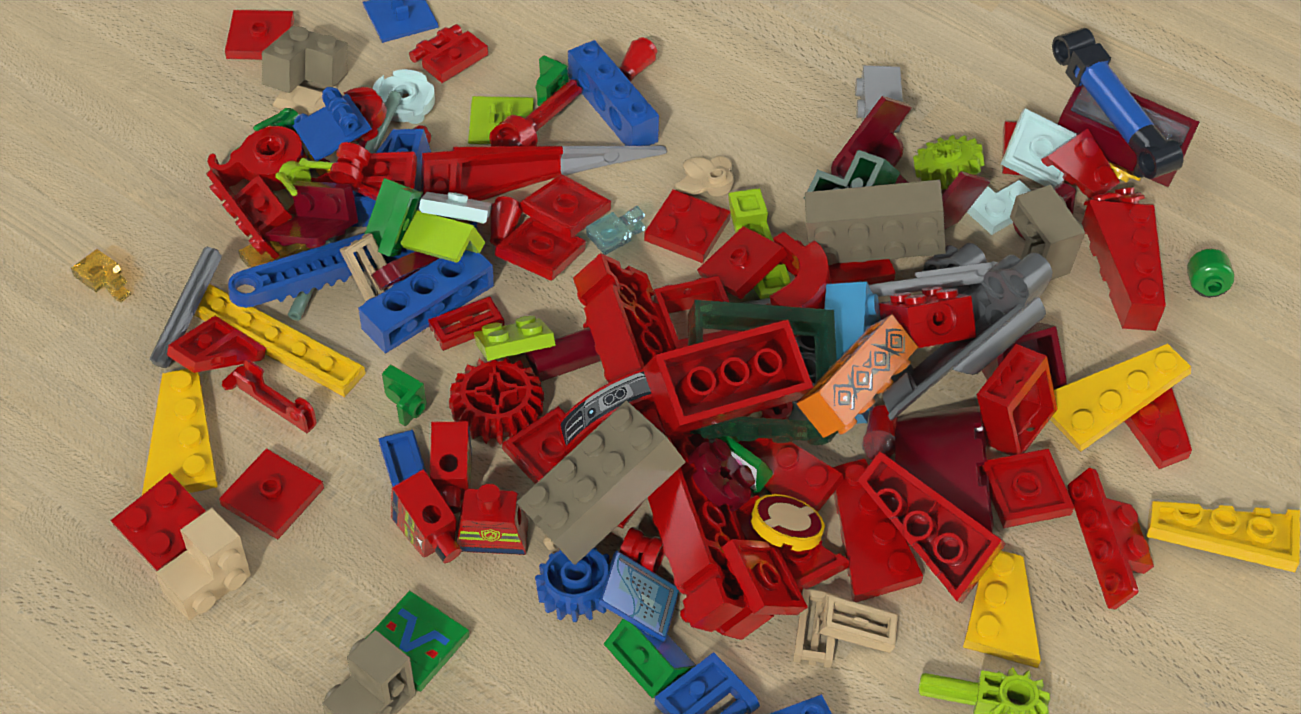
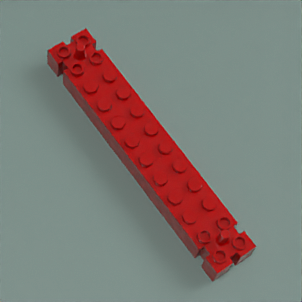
M600 253L573 277L577 289V297L586 306L583 308L586 315V322L583 324V328L589 327L595 342V350L601 359L604 377L608 383L643 369L654 355L675 350L660 307L651 299L654 291L647 273L631 266L623 269L619 261ZM655 402L638 410L666 436ZM702 427L667 437L685 460V463L648 497V501L653 513V522L658 528L664 545V554L669 560L674 575V584L682 594L687 596L682 600L684 608L680 611L682 620L690 623L693 628L708 632L716 630L724 636L743 640L773 618L774 615L753 614L752 610L744 602L743 591L736 577L728 569L727 558L721 547L731 539L746 540L736 512L728 511L731 506L726 503L720 507L712 503L702 493L693 479L692 475L697 470L694 462L689 465V454L703 442H709L706 431Z

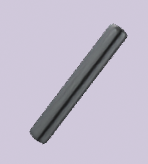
M208 246L202 250L150 356L152 364L161 368H167L170 365L172 359L167 356L168 345L185 334L222 258L219 250Z

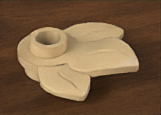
M716 156L710 161L704 157L687 159L683 162V169L687 176L674 185L676 190L687 194L695 195L707 191L711 196L726 195L731 191L734 182L731 172L732 163L723 156Z

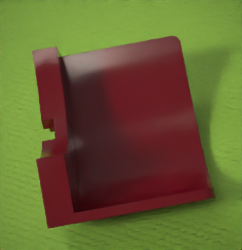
M972 406L899 416L895 430V462L990 532H993L994 519L988 475L981 476L980 466L987 462V435L980 407Z

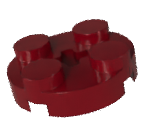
M716 439L713 443L703 442L689 454V465L694 462L697 470L692 475L693 479L702 493L712 503L719 507L726 503L731 506L728 511H736L749 501L751 497L750 487L755 484L753 474L746 467L739 465L731 455L729 446L724 441Z

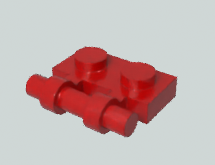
M455 24L450 28L444 27L439 30L437 36L429 41L423 40L419 42L416 48L409 52V57L414 63L422 59V68L443 83L487 56L488 45L470 31L463 33L461 27Z

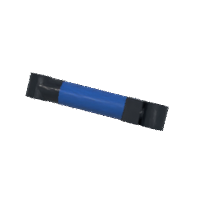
M1081 28L1056 36L1052 42V52L1056 61L1062 66L1068 65L1065 73L1076 88L1081 86L1086 88L1136 154L1137 163L1133 170L1134 176L1137 178L1153 179L1179 170L1184 162L1183 152L1179 144L1172 139L1166 140L1110 68L1111 57L1100 43L1096 44L1092 32L1087 28Z

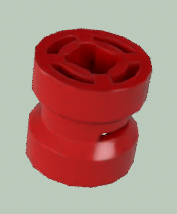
M342 142L336 153L338 160L332 164L329 177L336 183L352 184V188H358L364 176L362 170L368 166L371 154L360 145Z
M634 527L628 530L619 551L655 574L665 555L663 551L664 545L660 537L649 538L644 535L642 530Z

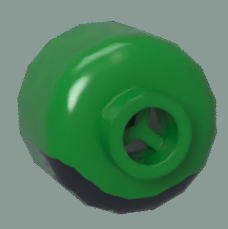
M1212 248L1201 250L1195 253L1187 264V274L1191 287L1195 293L1202 297L1211 298L1225 294L1234 283V271L1228 256L1221 250Z

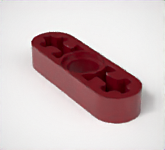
M415 251L388 263L371 276L381 291L399 281H403L418 272L423 266L426 267L439 258Z

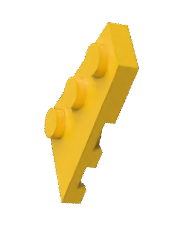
M1001 550L978 581L963 647L1038 668L1041 659L1024 557Z

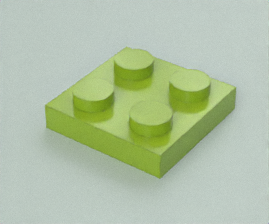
M523 316L515 320L516 323L502 326V323L487 324L482 327V331L474 332L476 346L487 361L556 346L554 334L540 318L536 319L535 316Z

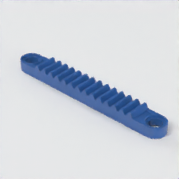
M444 217V218H448V219H452V220H455V219H456V218ZM469 221L470 225H474L477 230L478 222ZM365 233L239 271L229 278V298L233 304L248 308L276 299L279 302H283L288 295L296 298L301 291L309 294L312 288L316 287L318 290H321L326 283L334 286L339 279L342 282H346L352 273L339 249L345 246L348 247L355 240H360ZM364 246L363 249L373 268H377L367 246ZM403 247L400 256L389 257L384 254L382 255L388 264L415 251ZM354 252V255H355V257H356V259H357V261H358V263H359V265H360L362 271L364 272V269H363V267H362V265H361V263H360V261H359V259H358L356 253ZM242 285H251L255 290L251 293H241L237 288Z

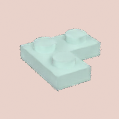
M1020 180L997 193L987 186L967 213L993 235L1013 223L1010 215L1016 196L1031 190Z

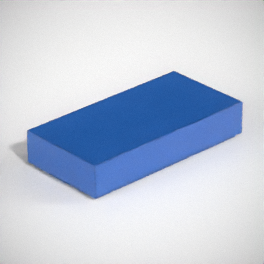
M413 430L378 438L392 487L423 469L426 472Z

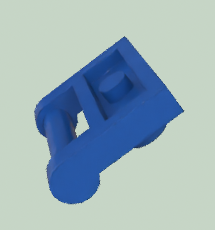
M714 652L655 696L654 702L663 714H704L731 693L736 701L719 714H752L760 707L755 694Z

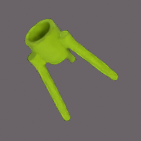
M301 158L299 163L288 161L282 165L276 174V178L284 184L292 196H296L298 192L293 184L297 181L311 182L309 168L330 169L333 162L309 161L305 158Z

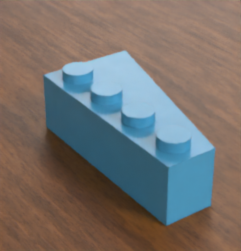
M867 282L826 285L820 378L870 326L881 321L878 296L872 293ZM873 405L862 414L855 416L856 424L868 423L869 410L873 409Z

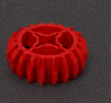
M508 356L503 361L494 359L487 363L479 358L476 367L467 364L465 373H457L456 383L451 384L449 408L451 409L454 422L468 421L472 440L482 436L485 444L492 438L496 439L501 445L504 438L512 437L538 420V417L542 416L544 410V391H542L539 377L534 376L531 367L524 368L521 360L511 364ZM495 395H498L499 405L495 404Z

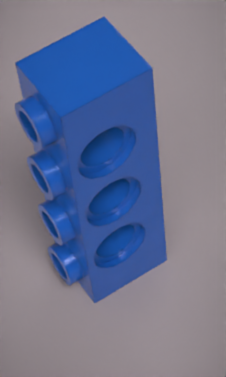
M593 40L568 50V78L577 81V86L582 88L583 96L625 146H650L657 143L659 132L658 113L598 43Z
M468 250L464 251L460 261L457 263L439 258L358 307L361 329L386 354L428 328V319L460 308L494 286L493 265L481 253Z

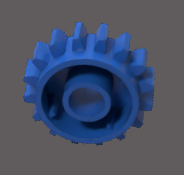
M594 547L574 565L561 550L554 554L551 553L546 564L541 563L539 565L540 575L535 576L539 603H544L545 611L550 613L556 610L557 619L562 620L569 614L573 622H577L579 615L585 614L588 620H592L593 611L595 610L603 614L607 612L605 607L598 604L610 567L609 555L607 553L602 555Z

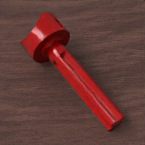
M572 79L526 118L517 115L506 117L490 132L489 140L491 147L537 146L538 138L536 132L580 95L582 88L577 86L576 80Z

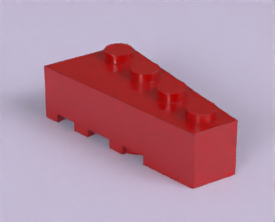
M1089 200L1081 224L1090 240L1089 248L1091 253L1097 257L1101 267L1099 272L1102 280L1107 282L1110 289L1109 297L1122 329L1156 331L1166 303L1154 205Z
M879 451L858 480L865 491L900 531L901 535L946 587L952 597L962 604L1006 543L881 451Z

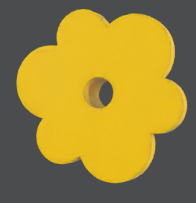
M1109 162L1118 179L1127 183L1130 178L1140 181L1141 178L1135 177L1132 172Z

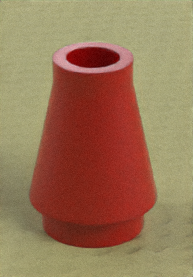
M639 37L631 42L619 67L630 82L656 60L658 52L656 46L644 37Z
M501 196L492 203L490 212L491 244L497 246L515 230L522 215L520 203L516 199Z

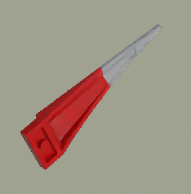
M664 146L453 147L452 151L422 153L421 192L423 193L421 198L427 191L444 195L452 192L467 195L468 199L483 201L519 188L554 179L561 174L565 176L611 164L663 155L667 153V150Z

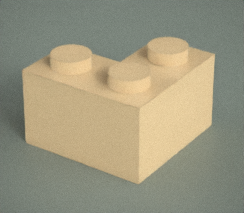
M210 508L181 529L187 550L156 572L164 595L189 621L198 614H203L210 610L217 600L229 591L240 588L246 579L251 576L240 536L213 508Z

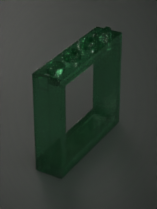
M695 300L688 313V346L703 342V328L746 331L788 319L794 335L815 336L818 382L837 362L834 310ZM742 416L690 431V434H701L706 439L736 436L741 441L769 438L775 443H789L793 440L807 441L810 445L827 444L838 433L836 431L823 438L810 421Z

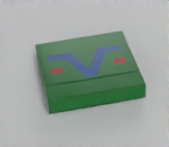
M410 590L372 631H378L410 657L414 687L419 692L426 687L469 638V630Z

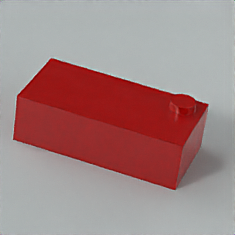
M788 319L654 355L643 367L667 437L797 401L814 388Z

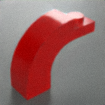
M783 231L773 237L775 243L783 246L788 254L779 264H785L786 269L795 276V279L769 297L774 321L780 322L788 319L793 334L797 337L823 317L826 285L832 283L827 256L822 247L815 240L804 246L801 241L794 240Z

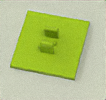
M472 96L468 144H490V132L506 117L517 115L526 118L533 112L534 98Z

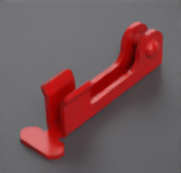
M250 360L245 361L244 366L237 367L222 381V387L225 390H233L238 385L239 389L305 433H309L316 426L315 412L311 404L301 397H298L295 403L267 386L263 379L264 370Z

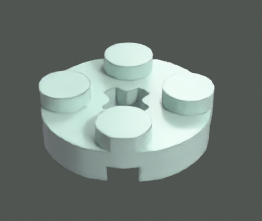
M402 69L393 71V76L385 80L383 75L375 82L372 88L381 96L384 103L391 91H397L401 96L403 94L409 95L406 98H401L391 120L395 122L421 123L435 103L433 84L427 82V77L424 74L414 70Z

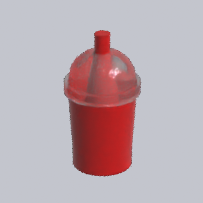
M885 405L875 406L870 411L866 433L862 439V449L870 460H873L879 451L889 458L895 454V430L898 416L890 421L888 417L889 412Z

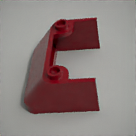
M881 96L834 159L831 166V175L844 179L858 150L883 158L895 167L902 158L903 144L894 134V131L912 107L907 103ZM962 171L942 194L944 230L957 224L990 184L987 178ZM900 174L895 184L909 182Z

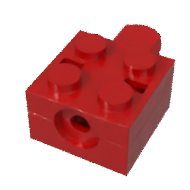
M929 287L922 289V295L911 296L910 292L896 293L890 295L891 301L879 303L881 320L892 314L918 348L976 337L972 296L958 294L957 289L943 290L942 287Z

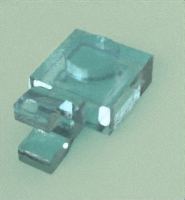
M638 206L633 207L619 218L614 212H611L586 226V235L602 254L607 255L632 241L631 234L636 235L645 231V225L640 221L645 218V214Z

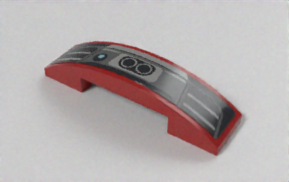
M643 369L622 376L602 386L578 402L563 416L558 426L567 454L626 400L636 410L654 403Z

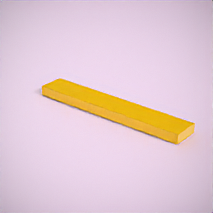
M210 283L194 316L204 321L216 315L266 347V355L343 397H346L366 374L365 367L266 313L254 307L245 308L233 304L228 293Z

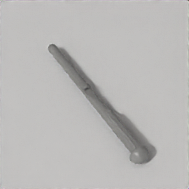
M992 261L989 263L915 272L916 278L877 283L869 285L873 294L881 297L896 293L919 292L929 287L949 288L978 284L984 280L985 273L999 262ZM770 298L737 302L739 316L758 313L767 302L771 305Z

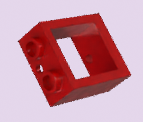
M719 275L699 278L675 285L670 284L654 289L653 302L657 303L660 307L675 349L741 332ZM712 305L721 331L678 340L669 314Z
M1015 344L976 394L989 446L1010 456L1025 453L1057 411L1047 356ZM1028 428H1034L1033 431H1027Z

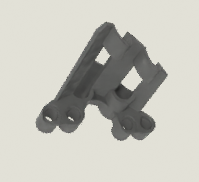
M967 243L959 250L952 245L945 246L946 254H938L931 257L925 262L922 271L987 263V260L982 250L973 243ZM1033 252L1021 260L1014 255H1008L985 273L984 280L981 283L942 288L943 290L957 289L958 294L972 296L976 337L944 343L914 369L910 364L899 374L893 375L891 378L894 382L882 392L890 421L952 370L971 375L981 372L1045 317L1046 311L1040 296L1052 278V268L1043 256Z

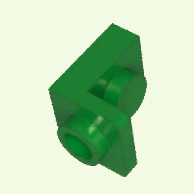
M545 55L539 59L540 77L535 86L538 106L568 82V66Z
M390 364L382 373L384 392L392 402L397 404L399 423L407 426L413 418H418L426 408L427 401L424 383Z

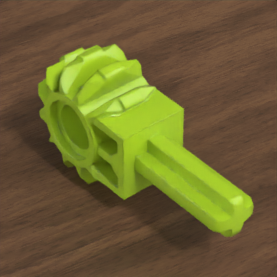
M1014 667L1008 670L1007 676L999 671L995 673L981 670L978 683L923 673L920 677L918 691L921 696L973 705V714H1049L1050 693L1042 691L1044 686L1043 679L1036 681L1030 679V670L1023 673V676L1018 675ZM1009 699H1017L1023 705L1014 704Z

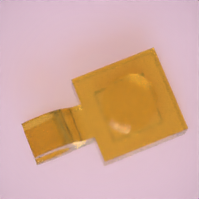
M98 249L71 267L74 277L95 292L105 287L112 297L119 302L124 301L131 295V292L124 287L127 284V280L120 275L122 271L119 264Z

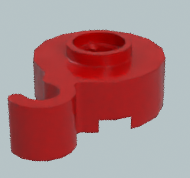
M269 126L249 135L242 145L231 153L230 160L226 164L219 165L214 153L208 156L207 162L209 168L229 187L236 185L242 179H247L248 182H251L259 175L272 191H279L286 188L276 178V174L282 165L288 161L299 163L301 158L307 159L299 135L292 129L282 126Z

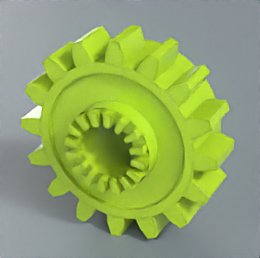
M951 135L948 140H943L940 137L935 144L927 142V148H919L917 150L918 155L913 156L916 177L921 178V181L940 180L941 189H947L961 171L977 176L981 172L980 167L985 165L982 145L977 144L975 138L967 141V136L965 135L959 139H955V136Z

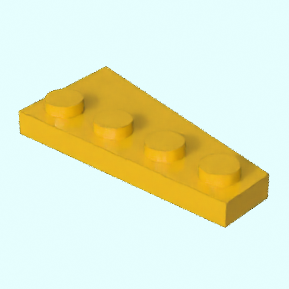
M1167 343L1054 390L1057 411L1050 421L1082 452L1190 375L1191 366Z
M188 369L162 373L142 495L169 473L189 493L218 487L199 372L193 373Z
M1153 501L1149 510L1147 537L1295 572L1300 563V510L1287 509L1286 514L1271 513L1270 508L1255 507L1253 512L1235 511L1233 506L1219 505L1215 510L1203 509L1200 504Z

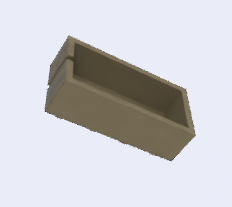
M940 180L805 192L809 243L815 240L822 247L827 256L828 265L946 254Z
M626 400L516 503L562 553L576 565L685 463V460L669 439Z

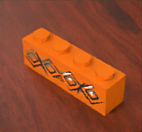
M891 314L870 326L813 386L814 388L798 401L797 405L823 438L836 431L842 435L857 423L855 418L857 414H862L876 402L873 398L874 395L882 393L892 385L894 381L891 377L899 374L911 364L908 358L918 346Z

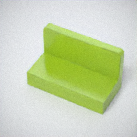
M417 210L400 243L406 249L457 263L460 261L465 250L480 254L485 241L474 225L422 213Z

